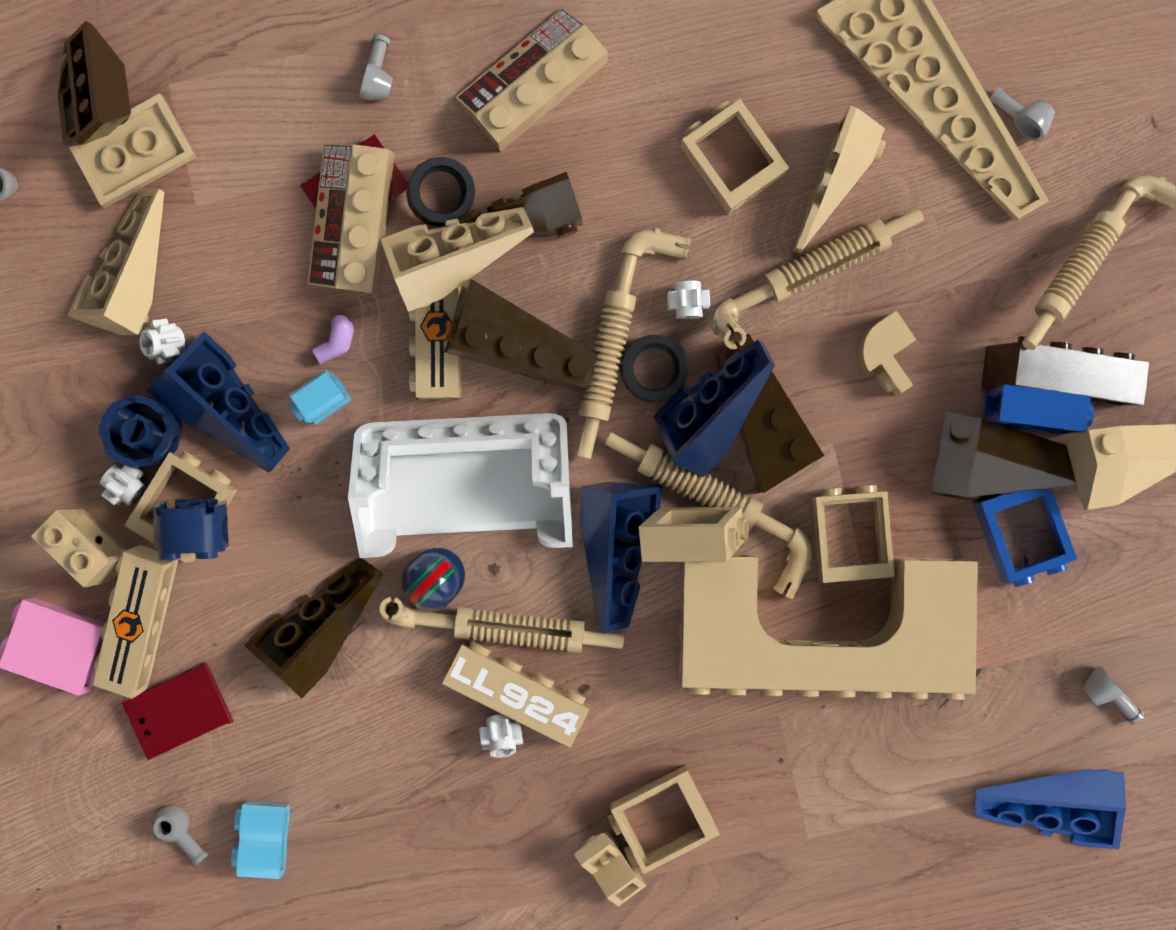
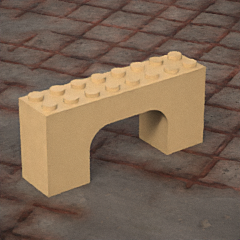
M733 554L727 562H681L678 680L682 688L688 689L689 694L699 695L710 694V688H721L725 690L727 695H746L747 689H757L761 691V695L782 696L783 690H793L797 692L798 696L817 697L819 696V691H828L833 693L835 697L851 698L855 697V691H863L864 693H869L872 698H892V692H899L900 694H906V698L928 699V693L942 695L943 699L963 700L964 694H976L978 562L965 559L893 557L895 577H891L888 619L877 634L860 641L785 640L767 635L759 622L757 614L758 557L754 555Z

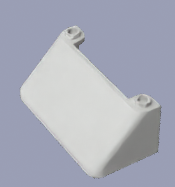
M543 413L372 422L360 426L354 434L348 501L359 557H381L391 553L395 548L397 536L535 528H537L538 541L542 545L550 548L573 547L568 439L565 419L557 414Z

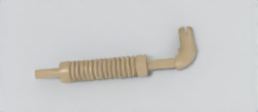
M1138 176L1130 179L1121 187V195L1111 210L1098 212L1036 304L1035 313L1039 318L1022 341L1025 348L1035 350L1051 325L1059 326L1063 324L1069 315V311L1073 309L1072 306H1075L1079 296L1083 294L1086 286L1089 285V282L1093 279L1092 277L1095 276V272L1099 270L1102 262L1106 259L1105 257L1109 255L1108 252L1112 250L1115 242L1123 233L1126 225L1122 218L1132 202L1139 200L1141 197H1146L1176 210V185L1167 181L1162 176L1160 178Z
M917 208L885 225L877 218L865 224L864 228L861 226L858 228V231L855 229L852 231V234L849 232L846 234V237L843 235L840 237V240L837 238L834 240V243L831 241L828 243V246L825 244L822 246V249L819 247L816 249V252L813 250L810 252V255L807 253L804 255V258L801 256L798 258V261L795 259L792 261V264L789 262L786 267L784 265L781 266V271L775 269L765 274L766 284L734 300L732 298L727 299L715 310L711 322L712 331L723 339L728 348L737 349L736 344L733 342L734 340L741 347L746 341V333L737 324L740 312L772 296L779 303L791 297V293L795 295L798 290L801 292L803 288H809V284L813 286L815 281L819 283L821 278L825 280L827 275L831 277L833 272L837 274L839 269L843 271L845 266L849 268L851 263L855 265L857 260L861 262L863 257L865 259L869 258V254L874 256L875 251L880 253L892 246L890 237L924 221L921 210Z
M655 228L654 230H643L635 233L625 242L621 250L623 260L616 290H607L603 305L606 308L602 309L604 315H601L600 318L603 321L599 322L601 328H598L597 331L600 334L596 335L599 341L594 342L597 347L593 348V351L598 356L590 387L585 390L587 393L582 394L585 400L581 401L578 415L586 417L577 456L591 459L600 420H609L611 407L608 404L613 403L611 397H614L615 394L612 391L616 390L614 384H617L618 381L615 378L619 377L617 371H620L621 368L618 365L622 364L620 358H623L624 355L621 352L625 351L623 345H626L627 342L624 339L628 338L626 332L630 329L627 326L631 325L629 319L633 316L630 313L634 311L637 298L629 294L637 258H641L643 253L655 255V252L686 260L689 252L687 247L690 246L691 238L660 232L661 229Z
M612 432L610 433L605 445L640 463L637 469L638 472L648 477L653 476L654 481L659 479L660 484L665 482V487L671 485V490L677 488L678 494L683 491L684 497L689 495L690 500L694 498V502H700L701 506L742 507L743 518L748 520L749 531L753 525H756L788 542L787 547L790 548L786 558L788 563L773 589L780 594L784 592L785 596L790 599L795 597L794 595L804 576L812 569L810 566L813 557L812 545L806 534L798 528L793 530L762 513L761 510L764 503L752 497L747 499V494L741 496V491L735 493L734 487L729 490L728 484L723 486L722 481L717 483V478L711 480V475L703 477L674 463L669 453L664 455L663 449L651 444L646 451Z
M388 597L380 605V613L388 623L409 628L421 625L455 629L454 638L469 640L472 637L473 641L479 638V641L482 642L485 638L486 642L492 639L493 643L499 640L500 644H503L505 641L507 645L512 641V644L515 646L517 643L520 646H523L525 643L526 647L532 644L533 648L539 645L541 649L546 646V649H550L552 646L553 650L559 647L560 651L566 648L567 652L581 653L582 644L623 649L624 635L585 631L584 621L570 620L567 623L566 619H563L561 622L557 618L554 622L553 618L547 620L546 617H543L541 620L540 616H537L534 620L533 615H530L529 618H527V615H523L521 618L520 614L514 617L513 613L507 616L506 612H503L501 615L499 611L494 615L493 611L487 613L486 610H483L481 613L480 609H477L474 613L473 608L458 607L456 615L418 611L417 607L403 605L396 597L395 600H392V597Z

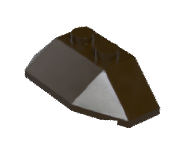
M85 21L64 42L63 53L67 55L60 72L58 102L62 141L68 147L84 145L108 136L119 125H123L131 114L124 63L96 28L88 21Z

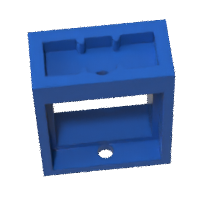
M1001 385L986 389L983 419L1016 429L1068 435L1087 431V426H1091L1093 422L1094 407L1090 405L1091 396Z
M1034 489L1017 491L1013 495L995 494L973 502L1001 582L1013 583L1014 587L1023 586L1035 581L1034 575L1047 571L1048 575L1056 574L1067 570V563L1077 560L1052 490L1037 492ZM1039 497L1059 554L1014 569L994 513Z

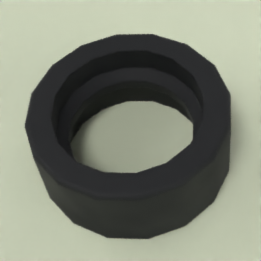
M440 156L429 158L417 166L408 180L406 196L408 206L418 219L427 225L438 227L445 224L446 220L456 219L467 214L473 205L476 191L473 177L464 165L455 159ZM432 172H447L454 176L460 184V202L449 212H434L427 208L421 200V183Z
M646 335L635 340L627 348L622 359L621 377L626 388L636 398L646 402H662L673 397L683 387L688 375V360L683 349L673 339L663 335ZM649 348H659L666 351L675 363V374L672 381L661 389L643 387L634 375V362L637 356Z

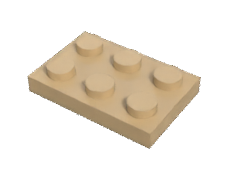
M160 93L132 108L128 120L123 125H119L108 136L84 145L69 147L97 200L104 208L197 158L164 96Z

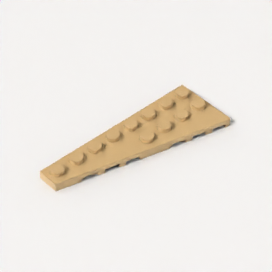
M833 0L816 11L817 19L1014 221L1049 202L932 0Z

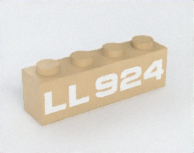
M472 640L470 645L465 642L461 645L442 683L443 685L571 748L590 710V705L585 703L586 697L570 688L563 692L553 687L554 680L538 672L533 677L521 671L523 665L511 658L504 656L501 661L489 655L491 649L479 642Z

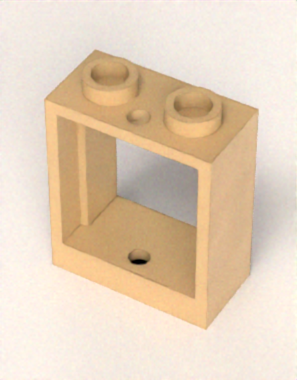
M741 99L732 105L729 101L724 102L711 113L714 117L702 125L698 121L683 132L685 138L682 139L680 145L682 151L728 215L785 176L789 170V166ZM736 116L770 165L730 192L699 149L697 143Z
M184 450L181 455L169 452L124 526L155 544L154 523L152 519L147 517V514L176 467L218 492L214 498L218 499V504L219 501L225 500L228 506L237 489L229 485L232 479L220 471L213 469L210 473L201 468L199 465L202 461ZM195 553L181 554V558H179L184 563L194 562L196 559Z
M877 485L855 487L856 494L842 495L841 488L821 489L820 497H811L819 582L829 583L895 577L887 491L877 492ZM873 501L878 562L829 566L824 505Z
M742 507L659 508L639 526L642 562H727L748 538L749 525L747 518H743Z
M84 509L56 510L31 536L84 588L110 583L119 574L116 572L119 557L124 551H127ZM98 536H101L103 538V542L101 544H98L96 542V538Z
M686 765L610 803L612 814L607 816L615 834L623 833L628 843V846L624 847V851L632 867L639 865L643 874L720 835ZM678 783L700 827L646 854L624 810Z

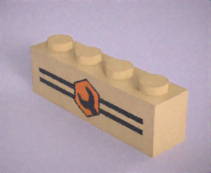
M461 286L441 300L433 302L426 307L409 311L410 321H415V335H410L409 353L410 357L415 356L416 371H410L409 387L410 392H416V398L419 400H461V357L444 353Z
M138 545L124 551L119 557L116 565V572L119 573L117 583L111 591L108 605L111 606L108 620L104 623L101 630L102 648L93 665V671L96 672L93 686L130 699L148 689L179 559L160 560L158 551L143 545Z

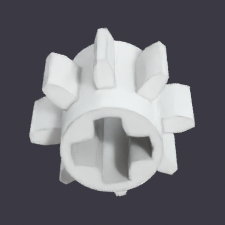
M701 281L675 282V291H669L667 294L668 310H676V319L702 318V309H709L710 290H701Z
M167 318L151 320V326L145 327L140 334L139 342L143 354L149 357V359H156L157 364L174 362V357L180 356V352L183 351L185 346L182 330L175 323L168 324Z
M115 463L100 480V484L106 488L101 496L114 506L116 504L119 506L122 502L128 506L133 504L146 487L140 481L144 473L137 467L126 465L122 467Z
M503 714L488 717L486 719V727L479 728L482 750L489 749L490 756L502 758L511 756L516 753V745L523 744L521 724L519 722L513 723L511 718Z

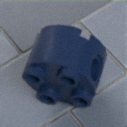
M139 395L129 396L112 403L103 414L99 427L100 438L103 440L105 446L103 448L107 455L119 464L137 468L161 466L169 452L175 453L182 437V422L178 417L174 416L158 400Z
M212 498L175 500V507L167 508V501L153 504L155 550L158 551L160 560L179 559L181 554L195 553L196 559H213L218 557V552L225 551V548L229 546L227 501H219L218 504V499Z

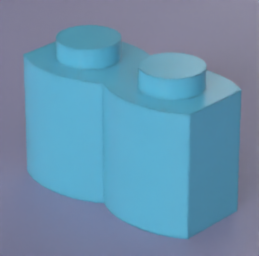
M325 369L290 393V398L293 401L288 405L300 421L304 420L306 423L314 422L318 425L351 402L352 398L338 377L333 372Z
M246 801L242 804V809L236 810L234 830L239 831V845H234L231 865L237 867V877L280 880L284 875L290 803Z

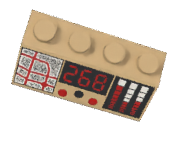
M562 8L455 98L501 152L606 65L608 51L584 23Z
M324 144L308 285L378 294L383 245L380 239L385 237L395 153L391 150L354 144Z

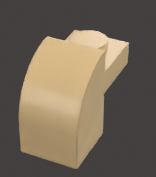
M897 310L872 326L863 335L857 353L859 367L863 375L876 368L879 372L876 375L878 382L886 392L892 391L894 395L901 394L913 386L894 358V355L916 341V338Z
M608 831L588 838L582 844L581 849L574 853L580 865L594 876L607 899L618 907L647 886L637 869L632 867L626 853Z

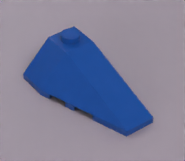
M1085 769L976 789L975 816L1012 827H1019L1023 824L1039 828V834L1051 837L1053 832L1069 836L1071 843L1080 846L1118 850L1120 848L1126 810L1124 772H1115L1107 769Z

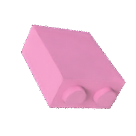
M35 597L22 599L21 603H18L12 612L11 623L14 624L10 635L5 637L0 646V668L78 696L90 692L96 673L93 671V665L97 655L101 652L103 643L101 630L105 622Z

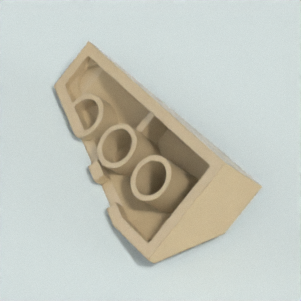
M850 105L838 124L793 247L792 253L799 255L873 160L879 161L883 154L886 141L881 138L885 128L857 107Z
M162 190L139 191L118 225L117 231L120 236L109 248L104 247L99 257L104 260L94 277L87 274L80 285L67 316L119 335H139L140 331L146 326L148 312L153 300L164 192Z
M520 207L481 214L475 222L461 224L458 219L446 220V227L429 230L426 224L413 226L380 240L395 282L409 312L443 299L534 233V230L524 208Z
M1176 424L1115 426L1092 429L1066 442L1083 511L1115 507L1176 472Z

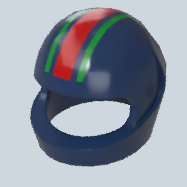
M432 548L422 552L404 568L402 589L406 598L414 606L423 610L445 608L463 587L465 569L462 561L452 551L443 548Z

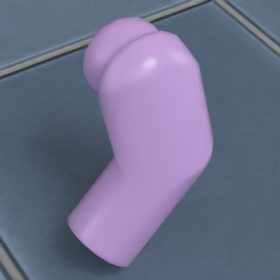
M335 316L330 324L332 328L329 341L313 349L320 365L349 350L354 327L347 316Z

